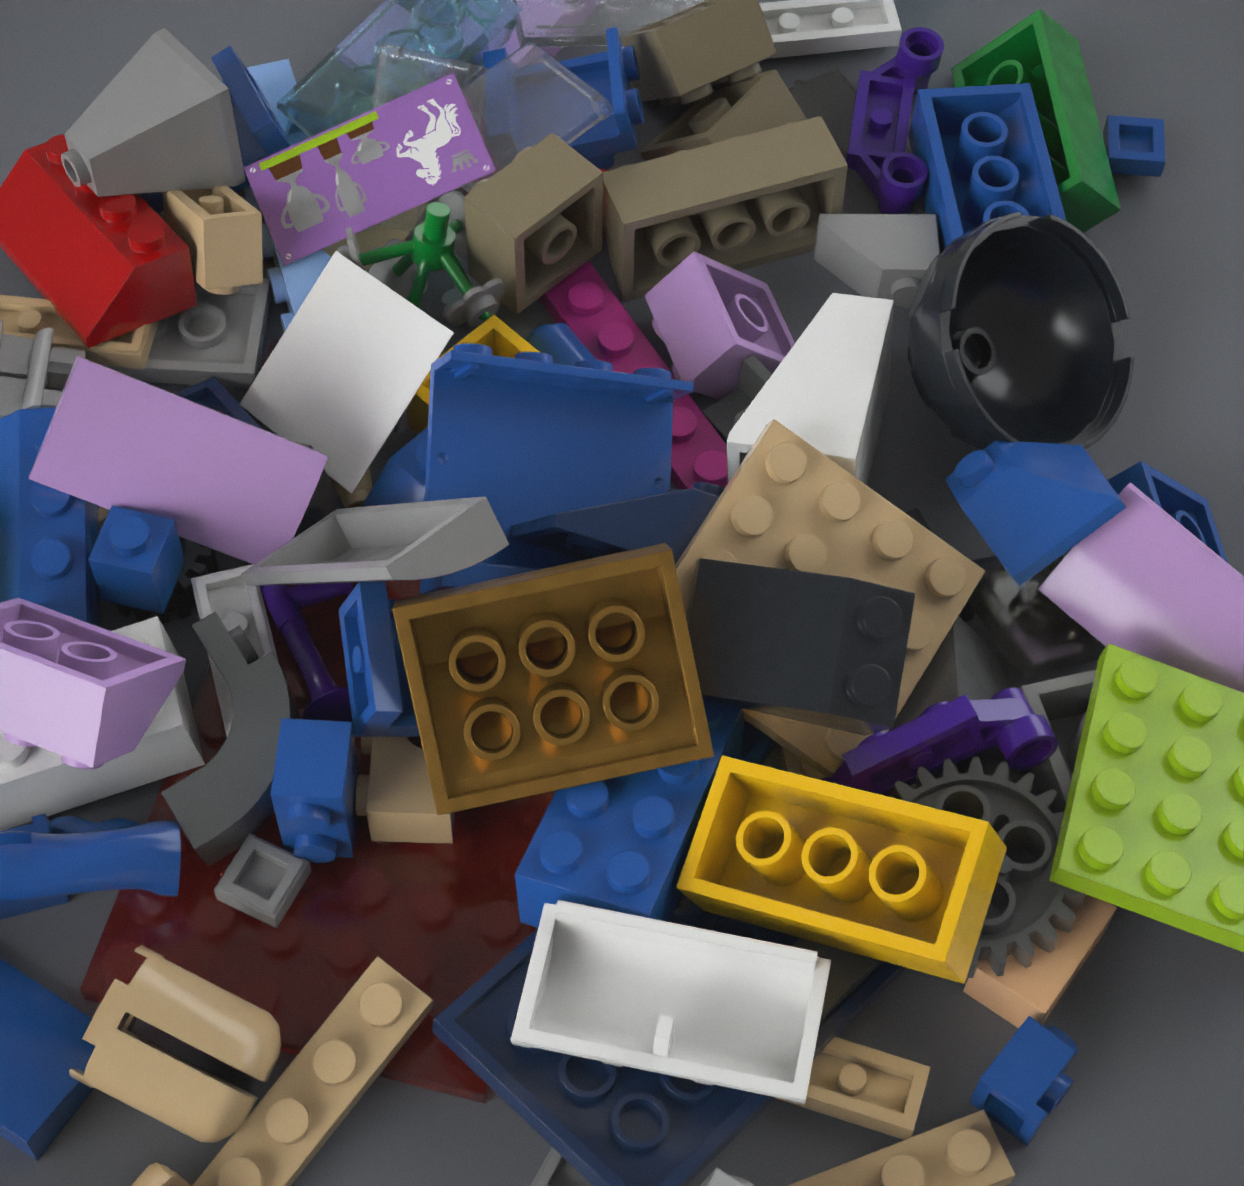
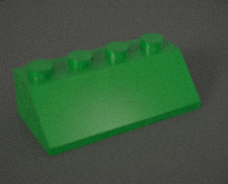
M1038 9L951 68L955 87L1030 83L1067 222L1084 233L1121 211L1078 39L1043 10Z

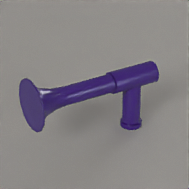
M352 582L300 584L291 588L289 585L260 586L263 600L280 635L285 638L310 694V704L302 713L301 719L352 722L348 688H341L331 677L306 627L307 622L301 611L304 608L343 594L350 595L353 590Z

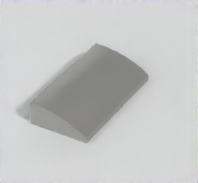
M486 496L336 509L241 573L247 585L256 586L427 579L471 567L493 556L508 546L509 543Z

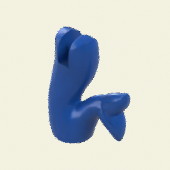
M63 816L50 821L55 834L26 831L0 832V901L36 900L77 893L141 889L163 896H178L181 839L180 826L177 820H160L140 824L131 819L114 818L95 823L78 816Z

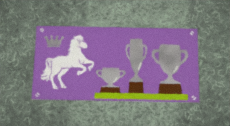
M454 73L243 167L284 266L347 238L345 228L352 227L353 232L357 234L496 171Z

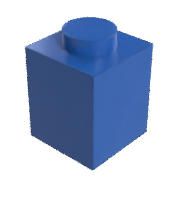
M113 505L109 510L88 559L102 600L164 614L185 562L174 519Z

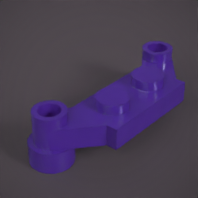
M914 27L905 31L901 36L897 55L872 72L860 70L845 161L848 164V169L856 170L879 200L878 208L881 214H910L914 200L918 199L923 192L928 175V169L924 161L914 154L905 152L913 94H917L918 89L928 88L931 74L938 69L944 50V42L941 36L925 27Z
M1007 688L996 693L990 699L969 700L967 694L950 702L943 701L926 708L919 717L889 732H877L866 737L860 742L858 747L842 754L845 761L831 777L819 780L889 797L893 795L894 783L897 780L909 786L915 784L917 768L921 766L934 775L943 770L944 759L950 758L956 764L989 747L998 746L1010 768L1025 770L1033 768L1050 758L1058 747V740L1045 717L1034 713L1020 688Z

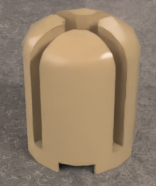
M141 945L134 951L147 959L140 966L130 983L125 984L116 978L114 979L82 1038L95 1045L85 1071L70 1068L69 1075L73 1079L91 1088L94 1087L199 1142L216 1143L232 1135L242 1126L258 1097L131 1032L139 1018L260 1081L267 1082L280 1055L281 1036L279 1025L269 1012L164 959V956Z

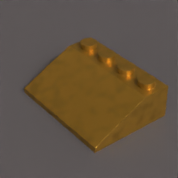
M666 543L402 598L394 602L392 611L437 816L714 756L673 552Z

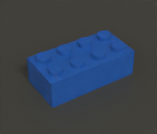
M703 700L714 752L713 757L556 790L515 873L520 922L538 928L544 903L555 905L558 900L669 922L682 893L676 886L721 757L723 755L740 760L744 751L745 718L742 711L743 708Z

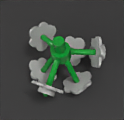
M450 191L441 195L438 202L428 204L425 222L418 224L414 228L413 240L404 242L403 240L393 238L388 240L383 248L377 246L368 252L361 253L352 227L345 228L348 245L338 247L339 253L363 270H365L366 265L371 264L372 266H370L367 273L406 299L409 296L408 301L418 308L422 295L428 288L427 278L429 272L445 269L455 283V289L448 290L442 296L441 300L445 306L443 317L453 327H457L466 321L469 326L479 325L488 320L499 309V305L502 303L500 299L505 295L503 290L505 284L502 279L495 278L482 286L469 274L465 273L457 258L467 257L464 196L460 192Z

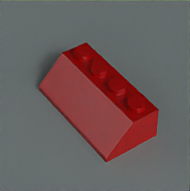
M64 134L54 136L43 144L24 150L0 187V247L42 296L50 300L55 307V311L88 348L136 330L145 324L149 325L197 306L189 246L139 194L98 197L86 184L76 187L68 177L61 161V154L68 151Z

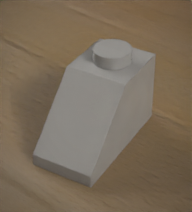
M819 214L814 246V260L860 295L894 300L893 306L910 308L915 293L930 263L937 255H940L936 214Z

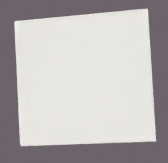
M335 251L243 397L240 405L278 436L296 443L311 445L314 450L329 456L324 467L326 473L350 493H353L430 372L431 364L438 359L454 332Z

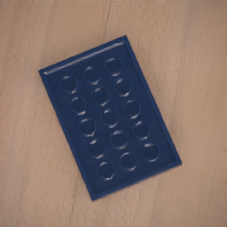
M681 893L669 921L671 923L792 946L799 939L796 936L703 911L683 893ZM538 928L434 1018L432 1032L593 1186H687L776 1098L718 1085L710 1086L696 1083L694 1080L626 1066H613L604 1064L602 1061L539 1048L513 1045L511 1043V1036ZM883 961L819 1025L813 1060L906 967Z

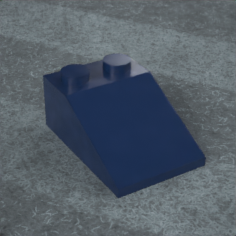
M695 482L693 488L668 489V492L664 494L557 513L512 525L509 538L579 560H587L666 543L672 549L676 564L725 488L711 483Z

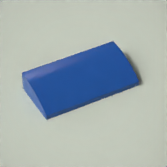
M0 958V1136L38 1161L94 1090V1087L91 1088L69 1075L70 1068L85 1071L95 1048V1045L82 1039L92 1018Z

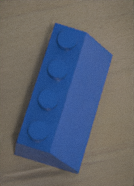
M1030 83L918 89L908 137L912 154L921 158L928 169L922 199L926 214H936L940 255L957 237L966 234L968 231L991 219L1021 212V215L1038 217L1051 214L1066 221Z
M56 407L19 409L0 419V603L19 597L100 627L99 590L88 560L99 536L98 505L29 479Z

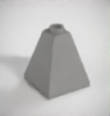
M166 28L155 32L64 134L68 151L61 154V161L68 177L76 187L86 184L98 197L167 192L171 190L215 188L216 186L234 187L246 181L229 88Z

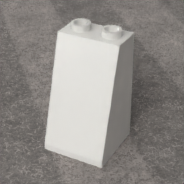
M832 293L729 432L727 439L728 483L765 426L775 419L866 485L868 484L890 390L894 300Z

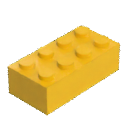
M722 755L676 888L703 911L965 984L1007 847L988 821Z

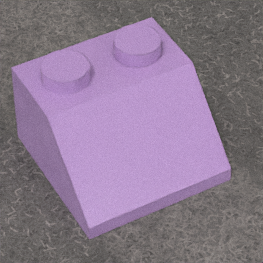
M695 251L644 295L654 317L652 320L653 329L665 343L674 363L672 365L673 375L676 380L694 382V391L691 393L698 392L719 400L739 387L741 362L744 359L754 355L773 374L795 344L767 283Z

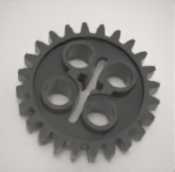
M979 757L972 758L968 773L959 774L954 763L948 758L944 759L941 778L935 779L928 770L921 766L917 768L915 790L899 780L894 783L893 798L988 821L991 826L997 820H1004L1007 824L998 832V835L1007 847L1006 852L1013 849H1022L1030 852L1037 859L1036 862L1031 864H1019L1012 861L1005 852L990 904L995 905L1002 915L994 919L984 920L967 978L974 977L979 960H988L997 977L1003 976L1006 959L1010 954L1025 968L1030 967L1034 956L1032 943L1049 953L1053 952L1058 939L1055 929L1070 933L1076 917L1071 909L1082 908L1085 898L1084 893L1049 881L1064 811L1052 813L1057 792L1052 789L1036 797L1031 793L1034 774L1030 772L1023 776L1016 784L1008 781V763L1003 761L996 768L993 776L983 774Z

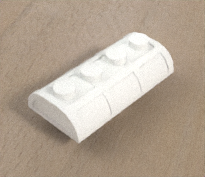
M558 900L555 905L544 903L511 1036V1043L526 1048L534 1047L602 1061L604 1064L613 1066H626L694 1080L696 1083L710 1086L718 1085L786 1099L788 1102L805 1105L831 960L820 958L817 956V951L561 900Z

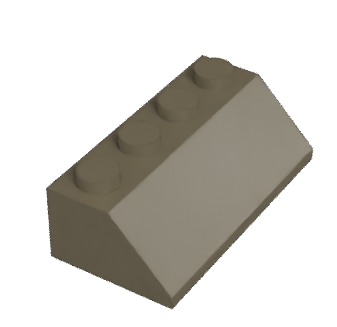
M822 116L786 123L779 127L744 136L732 137L725 141L690 150L678 151L671 155L632 165H623L603 172L602 227L621 301L625 302L644 297L648 291L694 251L738 271L814 251L819 214H842L848 164Z

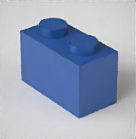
M281 718L271 799L284 850L293 853L297 858H304L311 863H327L333 861L335 857L354 858L359 817L356 815L357 777L361 773L352 722Z

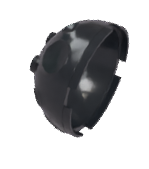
M1021 212L991 219L968 231L966 234L957 237L943 250L941 255H937L930 263L915 293L907 317L909 321L908 360L912 367L911 375L921 399L946 424L952 436L981 450L995 440L1082 445L1084 449H1087L1098 442L1110 430L1124 407L1132 381L1134 357H1123L1120 322L1131 319L1124 292L1115 272L1092 240L1069 222L1051 214L1038 217L1021 215Z

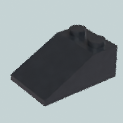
M700 558L696 561L686 621L702 699L863 736L892 729L895 723L916 593L848 577Z

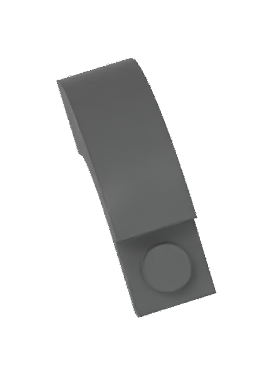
M216 611L196 622L192 627L229 687L233 702L231 729L224 745L210 762L161 792L194 850L208 867L241 847L249 833L256 835L274 815L271 788L281 718L300 719L293 691L273 651L259 658L240 625L228 632Z

